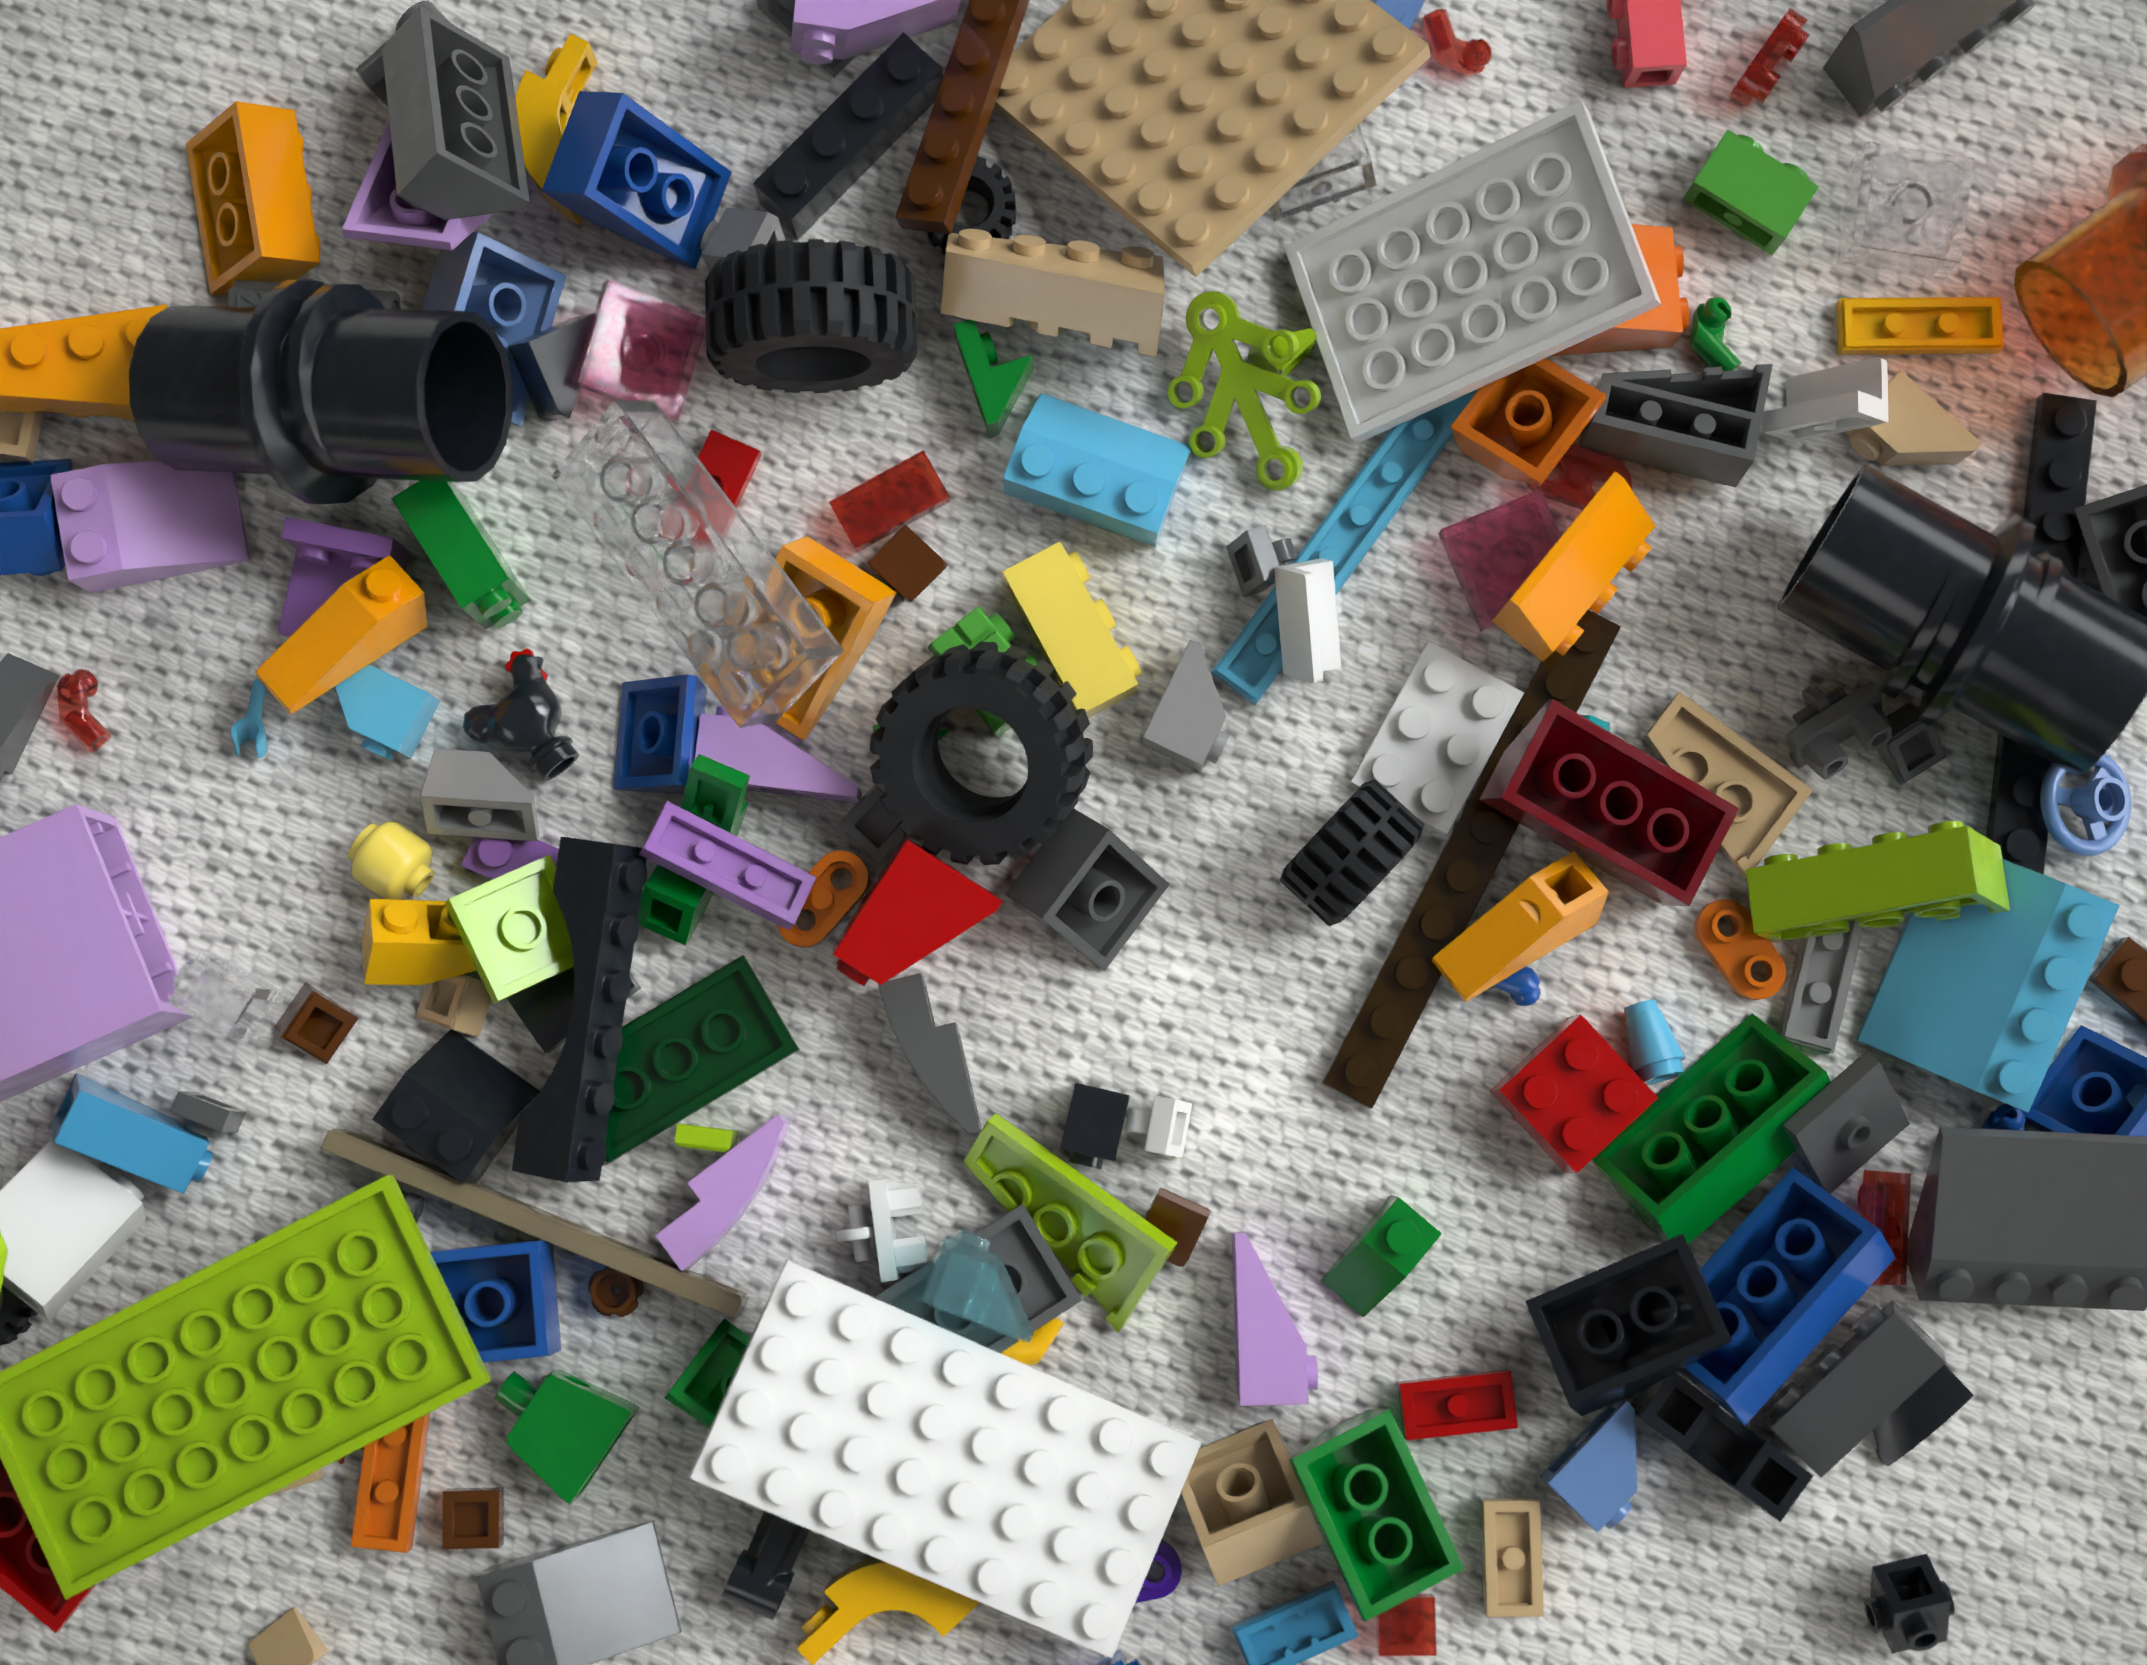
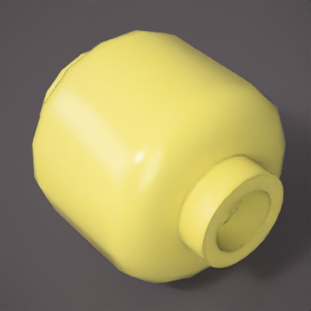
M395 821L385 822L380 826L376 823L370 824L358 835L348 852V858L352 861L351 875L353 878L381 899L402 900L408 895L417 898L427 889L435 874L429 868L433 856L430 845Z

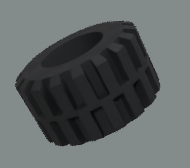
M1376 779L1365 782L1285 866L1280 882L1326 925L1332 926L1340 923L1378 886L1421 837L1424 824Z

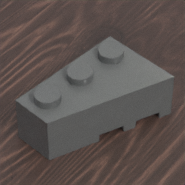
M1773 364L1755 365L1753 370L1723 371L1722 367H1706L1703 372L1672 374L1671 369L1603 373L1595 388L1605 393L1607 399L1582 430L1578 449L1736 487L1755 459Z

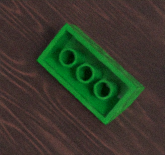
M1752 1013L1687 1069L1684 1074L1680 1075L1657 1095L1658 1099L1598 1153L1591 1162L1640 1219L1663 1241L1684 1234L1689 1244L1796 1151L1783 1124L1827 1086L1831 1080L1822 1067Z

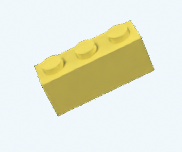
M1061 541L1002 571L1004 584L1047 663L1055 668L1053 674L1059 685L1061 686L1064 682L1068 681L1077 693L1070 701L1074 711L1083 708L1086 711L1087 717L1090 718L1137 693L1138 682L1135 678L1142 674L1141 668L1127 645L1121 649L1117 646L1109 631L1116 627L1113 616L1102 598L1093 602L1084 585L1085 582L1091 579L1082 559L1076 551L1067 554Z

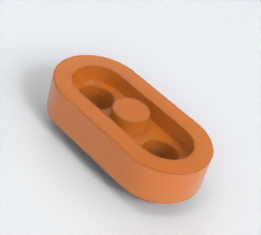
M843 850L830 852L824 855L808 872L815 876L816 879L801 912H813L816 919L815 925L807 931L799 930L796 923L790 930L777 925L780 935L787 942L800 948H811L821 944L864 897L869 887V873L867 867L857 855ZM839 870H847L852 875L850 886L843 890L836 889L832 884V877Z
M1721 899L1705 905L1698 912L1694 922L1696 939L1736 994L1749 1000H1761L1775 995L1782 988L1786 978L1785 963L1768 939L1754 934L1752 916L1743 905L1733 900ZM1721 917L1729 918L1734 924V931L1730 937L1722 935L1718 930L1717 925ZM1756 961L1762 963L1767 970L1766 978L1762 982L1756 981L1751 976L1750 969Z

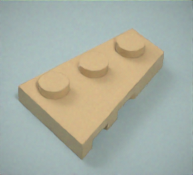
M1681 692L1675 694L1643 737L1661 763L1740 808L1720 847L1743 879L1747 878L1746 869L1754 868L1759 864L1813 791V789Z

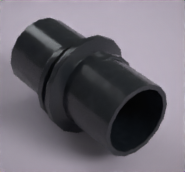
M285 280L263 295L257 307L169 306L152 316L136 340L129 368L130 407L139 436L156 459L175 470L269 474L279 488L307 504L349 503L372 487L377 479L476 482L496 465L507 443L513 414L512 377L506 351L490 323L476 312L385 309L382 302L360 284H325L318 281Z
M1864 464L1859 469L1827 516L1797 566L1777 605V610L1885 669L1886 673L1882 686L1883 693L1895 699L1911 685L1923 690L1917 720L1930 727L1949 710L1955 708L2075 776L2087 772L2106 753L2122 733L2147 694V618L2062 572L2063 563L2060 556L2046 549L2031 555L2035 531L2033 523L2015 514L2001 523L1992 532H1989L1867 464Z

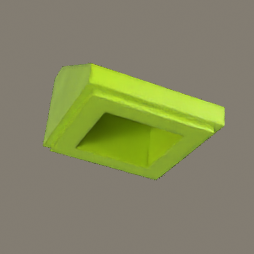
M1312 328L1293 332L1298 339L1299 350L1291 361L1280 364L1272 363L1264 356L1261 348L1252 345L1249 346L1247 357L1253 364L1287 377L1313 352L1317 333ZM1278 336L1273 341V350L1278 356H1285L1289 348L1288 342L1284 337Z

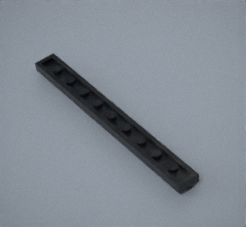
M2042 393L2037 397L2023 518L2035 525L2030 554L2034 555L2046 549L2060 556L2063 563L2062 572L2077 579L2082 531L2074 509L2086 504L2097 400ZM1998 733L1986 837L2000 845L2002 859L2044 875L2049 831L2046 828L2041 813L2040 791L2045 773L2052 762Z

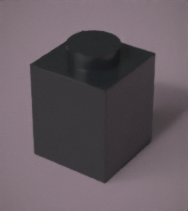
M1075 1083L1060 1149L1071 1151L1069 1162L1101 1169L1103 1159L1115 1161L1130 1095Z

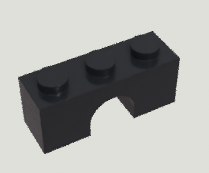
M1676 1372L1638 1392L1630 1403L1635 1409L1636 1417L1779 1522L1783 1520L1814 1476L1770 1442L1761 1438L1719 1407V1404Z

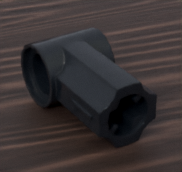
M764 1510L748 1550L743 1549L723 1590L722 1597L773 1620L786 1595L785 1592H787L795 1573L792 1572V1568L810 1530Z

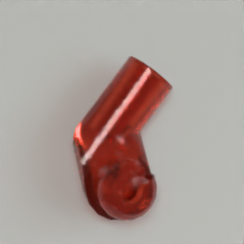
M1446 9L1432 11L1422 18L1434 58L1438 64L1469 76L1481 73L1485 65L1491 61V47L1485 40L1479 39L1477 41L1476 39H1471L1467 42L1456 37Z
M77 669L73 674L65 673L57 684L59 719L90 752H95L111 738V733L90 713L87 697L96 694L98 687L97 679L89 670Z

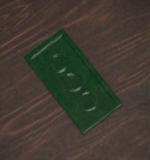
M740 956L622 1027L623 1044L617 1059L613 1087L615 1099L609 1114L605 1142L607 1148L606 1163L611 1164L800 1051L746 956Z

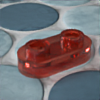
M1790 7L1729 96L1746 107L1753 98L1763 103L1781 77V75L1773 71L1780 59L1784 57L1792 62L1810 36L1808 32L1802 29L1808 19Z
M1571 445L1557 463L1558 478H1546L1541 486L1526 483L1535 494L1583 510L1595 495L1592 483L1597 480L1606 482L1615 471L1626 480L1632 489L1631 475L1621 462L1575 445Z

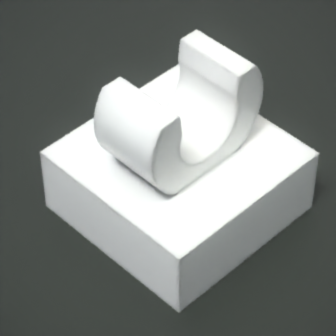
M1154 1096L1152 1112L1129 1108L1125 1130L1147 1134L1144 1151L1182 1158L1192 1103Z

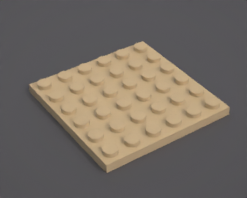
M1069 0L1012 52L994 108L1193 276L1197 277L1431 56L1427 42L1371 0Z

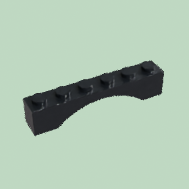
M560 837L553 894L564 916L572 945L575 976L573 1010L566 1041L553 1072L537 1097L520 1114L512 1171L562 1182L600 1181L601 1169L607 1154L605 1142L609 1114L615 1099L613 1087L617 1059L623 1044L622 1025L625 1004L631 989L630 970L633 949L639 934L638 915L641 894L647 879V858L639 855L642 849L640 847Z

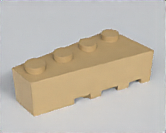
M963 229L959 234H948L940 314L1004 327H1010L1016 323V319L1026 320L1028 327L1037 331L1038 334L1058 337L1060 333L1071 329L1081 331L1090 336V344L1112 348L1114 339H1121L1139 343L1138 354L1157 357L1165 299L1163 256L1154 255L1153 251L1136 246L1125 247L1122 249V252L1102 250L1095 243L1081 240L1071 241L1067 246L1047 244L1043 238L1034 235H1017L1013 240L992 238L989 232L980 229Z

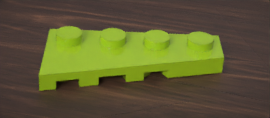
M995 1113L987 1120L963 1161L964 1164L1008 1212L1021 1204L1025 1206L1050 1249L1074 1274L1070 1280L1085 1297L1090 1293L1109 1313L1105 1319L1119 1333L1146 1294L1177 1245V1242Z

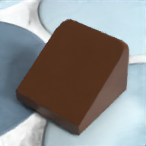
M904 525L866 562L890 588L897 591L896 594L904 602L908 603L912 602L948 566L907 525Z
M304 983L274 1028L281 1038L327 1064L359 1018L310 984Z
M1159 1188L1144 1219L1177 1242L1167 1262L1179 1267L1186 1265L1211 1210L1164 1188Z

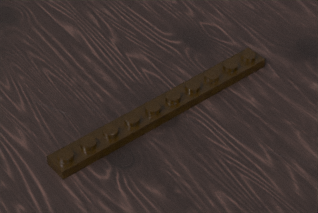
M1587 610L1577 622V625L1584 632L1567 653L1562 656L1557 651H1554L1544 662L1540 661L1322 1081L1324 1085L1370 1109H1373L1442 975L1432 962L1433 957L1464 932L1520 824L1479 800L1504 751L1548 700L1554 699L1577 713L1621 626L1590 610Z

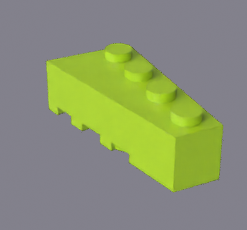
M1961 821L1935 823L1928 826V833L1907 837V834L1904 832L1879 834L1872 837L1871 845L1852 848V845L1849 843L1828 844L1817 849L1818 855L1798 859L1796 854L1773 855L1764 859V866L1746 869L1754 934L1772 942L1847 933L1850 930L1849 921L1858 920V926L1864 928L1901 926V923L1905 921L1904 914L1914 913V916L1919 918L1936 917V921L1960 918L1959 911L1961 906L1983 904L1988 907L1989 914L2010 911L2000 845L1969 826H1964Z

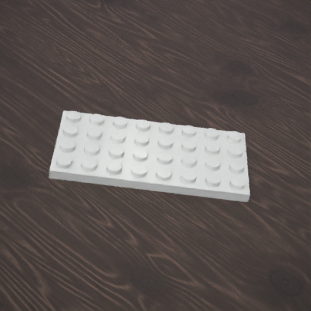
M786 1259L691 1469L689 1478L1112 1658L1202 1442Z

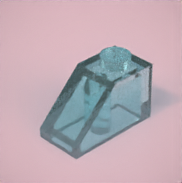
M963 1230L958 1231L956 1239L947 1235L942 1237L917 1302L1020 1342L1030 1343L1033 1329L1001 1256L988 1252L991 1241Z

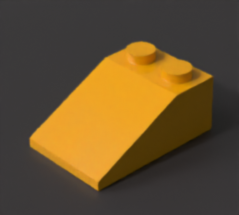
M808 536L782 545L714 684L802 740L807 739L874 638L897 591Z

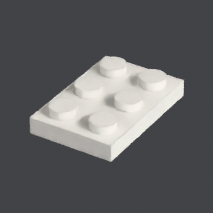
M1428 641L1349 785L1358 789L1363 783L1376 779L1414 814L1424 826L1445 837L1524 692Z

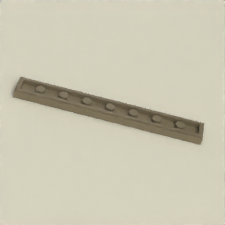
M347 1129L328 1130L320 1149L383 1175H393L396 1180L734 1319L742 1315L749 1298L746 1296L747 1293L689 1269L681 1271L672 1262L479 1183L463 1184L440 1167Z

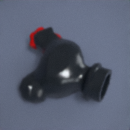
M528 648L520 652L513 651L510 654V660L505 664L506 671L512 674L513 688L496 704L472 707L464 715L463 729L473 741L482 744L493 741L503 748L514 752H530V770L532 772L537 771L544 781H549L567 770L577 760L579 753L571 745L573 743L571 737L556 736L555 734L561 719L562 710L560 701L547 684L548 674L542 669L543 657L534 656L533 651Z

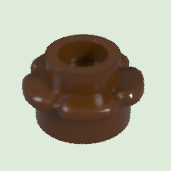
M605 1266L604 1270H598L592 1275L589 1280L588 1291L591 1294L592 1306L598 1313L604 1316L616 1314L618 1317H624L631 1314L638 1307V1297L643 1294L644 1285L642 1280ZM614 1284L621 1287L619 1295H614L611 1292V1287Z

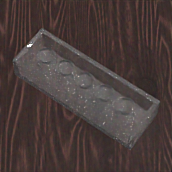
M615 400L551 475L739 728L776 722L844 652L841 645L655 401Z

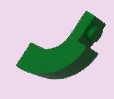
M699 754L690 766L680 808L738 836L748 805L744 798L750 775ZM657 864L652 875L644 885L638 915L639 926L686 946L714 892Z

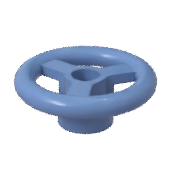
M2104 754L2093 765L2095 769L2086 784L2078 786L2074 790L2059 787L2067 771L2051 763L2043 778L2040 791V808L2044 823L2053 839L2061 847L2073 854L2095 856L2110 850L2121 839L2128 826L2131 814V795L2128 782L2120 767L2107 754ZM2058 805L2071 807L2073 813L2082 818L2089 840L2076 837L2066 828L2061 819ZM2103 822H2110L2107 829H2105Z

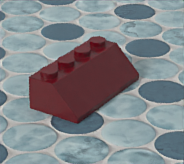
M1554 699L1546 702L1504 751L1479 799L1569 852L1575 851L1581 859L1663 906L1691 905L1740 809Z

